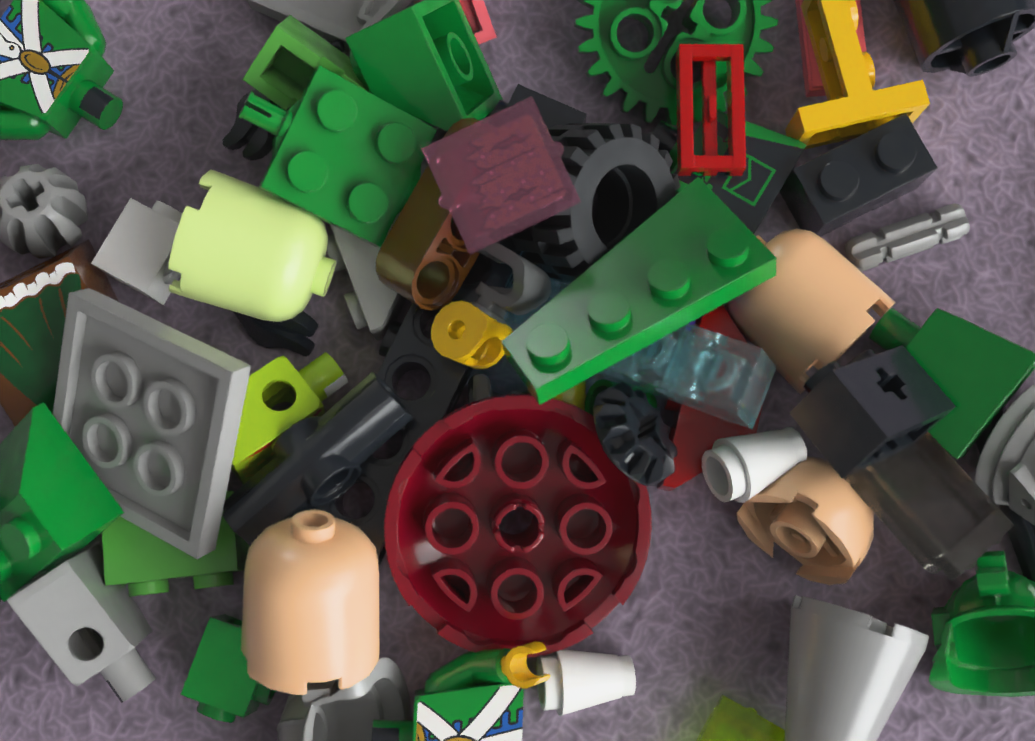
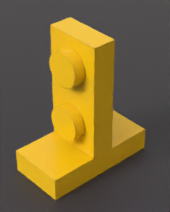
M803 0L801 9L827 101L797 108L785 129L786 136L806 144L807 146L804 149L806 150L854 139L905 113L913 123L930 104L924 81L922 79L873 91L875 68L870 54L866 51H861L856 30L858 28L859 16L856 1Z

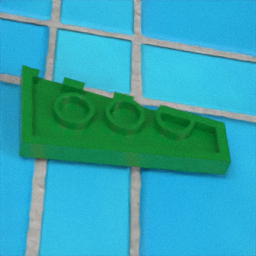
M697 177L502 340L505 357L535 400L541 405L776 276L777 258L721 199Z

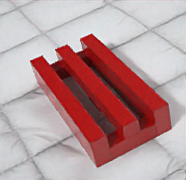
M679 44L676 52L678 176H691L692 172H703V176H716L718 172H729V176H742L746 169L743 44ZM692 61H701L703 155H694ZM716 61H726L728 155H718Z

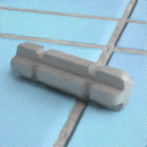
M953 203L935 209V212L930 215L923 213L882 227L880 231L875 232V235L870 231L852 237L845 244V253L848 260L862 272L879 266L883 259L889 263L933 248V245L939 242L945 244L960 239L969 232L970 225L963 207Z

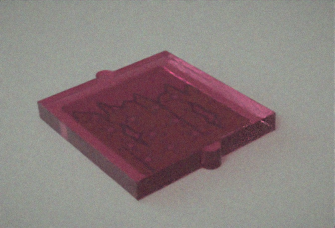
M532 96L422 148V152L442 193L438 200L439 205L445 210H450L470 254L581 203L561 160V156L564 153L563 145L557 141L553 142Z

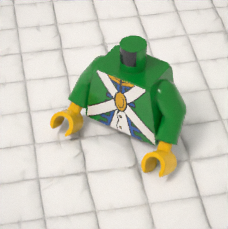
M13 0L1 16L0 140H39L48 132L66 139L81 118L102 130H107L120 117L123 109L122 99L103 88L114 72L102 57L107 43L91 7L84 0Z
M534 641L511 650L507 648L487 649L476 653L466 651L430 673L424 688L415 690L413 720L373 719L372 741H522L524 689L545 682L550 678V674H533L527 667L526 658L528 654L547 650L546 646L542 642Z

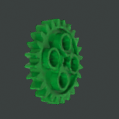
M577 0L584 6L592 9L591 15L580 17L574 22L575 28L591 32V39L579 45L577 52L579 54L595 53L598 59L586 72V75L588 77H595L605 73L609 81L601 92L602 97L605 98L620 90L625 94L620 111L627 113L638 102L644 104L643 121L647 123L653 121L659 108L665 110L668 124L672 126L677 125L676 79L672 75L670 62L679 44H743L744 75L752 78L761 77L764 73L761 67L752 60L754 54H768L774 50L773 45L759 38L760 31L778 25V19L761 15V7L772 0H726L731 8V20L726 28L721 29L711 26L706 21L703 15L705 0H694L681 23L688 29V33L680 32L674 36L666 46L654 72L647 73L644 65L668 27V22L661 15L669 16L681 6L683 0ZM625 19H636L645 25L648 31V42L642 51L631 52L625 50L620 45L617 39L619 22ZM699 61L700 71L698 77L693 82L694 123L702 121L701 61ZM716 61L717 111L720 112L727 111L723 95L727 91L726 61ZM744 86V91H745V96H746L748 93H747V90H746V88H745V86Z

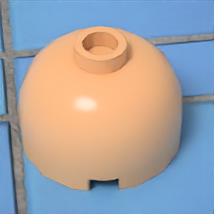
M807 456V460L797 463L795 467L770 486L744 502L737 512L739 524L753 543L773 558L775 542L803 564L797 571V575L807 580L827 585L846 583L865 558L874 538V508L861 484L856 480L854 474L842 479L831 464L822 458Z

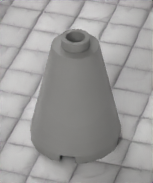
M794 595L790 609L785 741H877L926 650L929 636L896 623L894 627L887 626L888 623L855 610L809 597Z

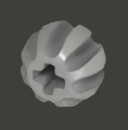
M39 164L20 166L19 171L15 175L9 177L3 175L0 179V241L13 251L21 255L31 252L33 256L39 259L54 257L61 246L69 244L73 247L82 237L81 229L78 226L88 220L85 196L78 190L77 182L55 167L45 169Z

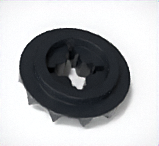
M624 382L599 392L593 405L595 428L599 442L611 462L629 478L645 486H654L675 472L673 459L677 455V448L669 439L671 427L664 424L661 419L660 408L652 407L648 402L646 393L642 390L634 391L632 387Z

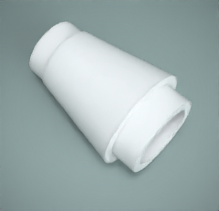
M792 427L721 438L715 441L712 449L704 452L702 456V471L709 489L716 498L722 502L735 500L736 502L744 503L795 467L797 463L807 460V449L799 432Z
M563 649L548 656L537 657L536 675L550 674V678L547 681L537 684L538 698L543 711L556 709L558 715L562 716L616 700L622 696L635 694V669L630 655L617 656L614 654Z

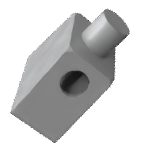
M99 544L66 560L7 600L37 641L75 686H79L100 672L122 703L156 679L135 649L152 632V629L133 598L129 597V592L125 585L105 586L103 550ZM96 631L101 634L102 638L97 635Z

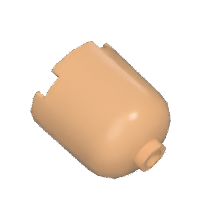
M792 229L781 232L769 242L764 241L759 235L756 236L777 258L776 276L726 303V308L737 328L786 381L801 394L805 391L804 384L810 378L806 372L812 366L819 370L825 365L837 361L876 321L868 312L873 309L882 317L896 302L825 239L812 231Z
M306 510L267 527L248 549L244 572L241 651L247 659V673L252 679L272 690L293 695H305L307 693V683L327 682L338 679V688L342 690L353 686L370 675L379 661V566L376 547L359 527L345 520L335 518L332 514L325 511Z

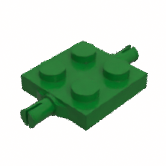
M320 65L315 68L302 97L287 111L260 98L251 91L244 103L246 105L242 107L238 118H243L275 135L272 159L258 188L315 215L321 220L375 247H381L396 215L402 211L420 179L421 163L437 129Z

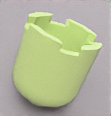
M209 170L202 176L199 181L200 188L209 191L200 210L186 206L183 211L168 263V269L181 273V279L179 281L173 280L169 286V292L257 319L274 322L293 319L305 309L313 294L322 297L326 295L333 278L336 260L326 257L328 235L325 224L320 218L271 195L257 186L226 174Z

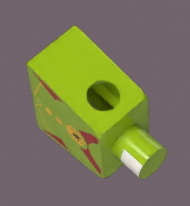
M327 352L318 356L299 371L282 355L249 375L231 466L232 471L242 484H245L275 457L273 446L287 429L305 418L312 416L321 417L325 413L322 401L348 383L339 365ZM280 402L293 404L284 411L272 410L273 406Z

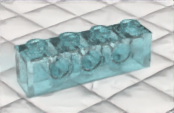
M550 279L551 293L546 302L523 315H516L507 311L504 316L505 323L513 331L516 330L565 289L568 284ZM687 324L597 374L753 429L777 367L761 347Z

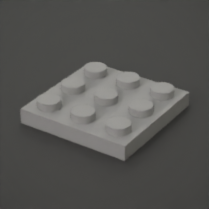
M88 288L70 292L53 408L54 417L124 510L120 517L196 559L215 550L251 365L93 289Z

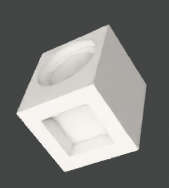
M130 198L91 264L117 281L164 305L171 293L169 292L170 284L174 279L179 280L181 273L168 269V263L182 213L158 200L151 209Z

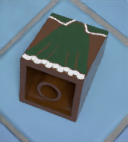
M89 239L0 283V404L15 427L33 407L45 403L53 414L69 293L90 288L118 301L106 274L91 264L96 253Z

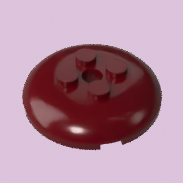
M526 393L503 394L471 402L452 411L431 426L414 443L400 464L389 490L384 520L385 548L393 579L407 604L411 605L424 620L437 629L438 635L463 649L475 653L487 649L507 648L511 650L534 641L542 642L546 646L547 650L528 654L527 658L551 654L584 640L594 633L592 628L606 618L619 603L624 605L638 583L646 564L652 533V512L647 487L629 478L608 458L599 442L594 416L574 404L557 398H552L539 405L532 394ZM517 507H523V509L533 513L530 526L522 533L513 535L499 529L503 517L510 511L516 510Z

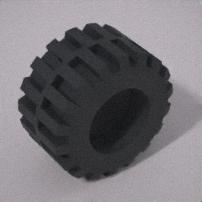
M568 123V125H556L548 128L547 136H541L566 190V196L508 225H515L517 233L512 237L516 250L527 252L524 259L544 270L551 281L572 283L676 196V190L680 188L678 174L670 172V167L673 163L667 150H658L660 140L652 133L641 132V127L619 123ZM597 189L598 207L593 222L592 202L595 191ZM521 191L517 196H514L513 199H519L522 195L526 194L527 192Z

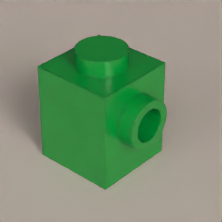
M226 614L209 618L181 695L198 701L199 704L196 710L202 715L215 720L233 723L236 716L244 718L257 711L260 703L268 706L276 690L265 687L248 675L247 659L241 651L242 620Z

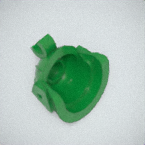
M1004 550L976 552L978 567L976 575L964 581L959 588L954 590L944 607L933 608L931 616L934 644L938 651L932 659L933 667L930 672L929 683L939 690L955 694L1006 697L1035 696V582L1007 570Z

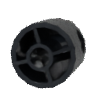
M893 0L923 72L936 73L950 69L951 71L965 73L968 77L988 73L1012 60L1017 55L1013 42L1035 28V0Z

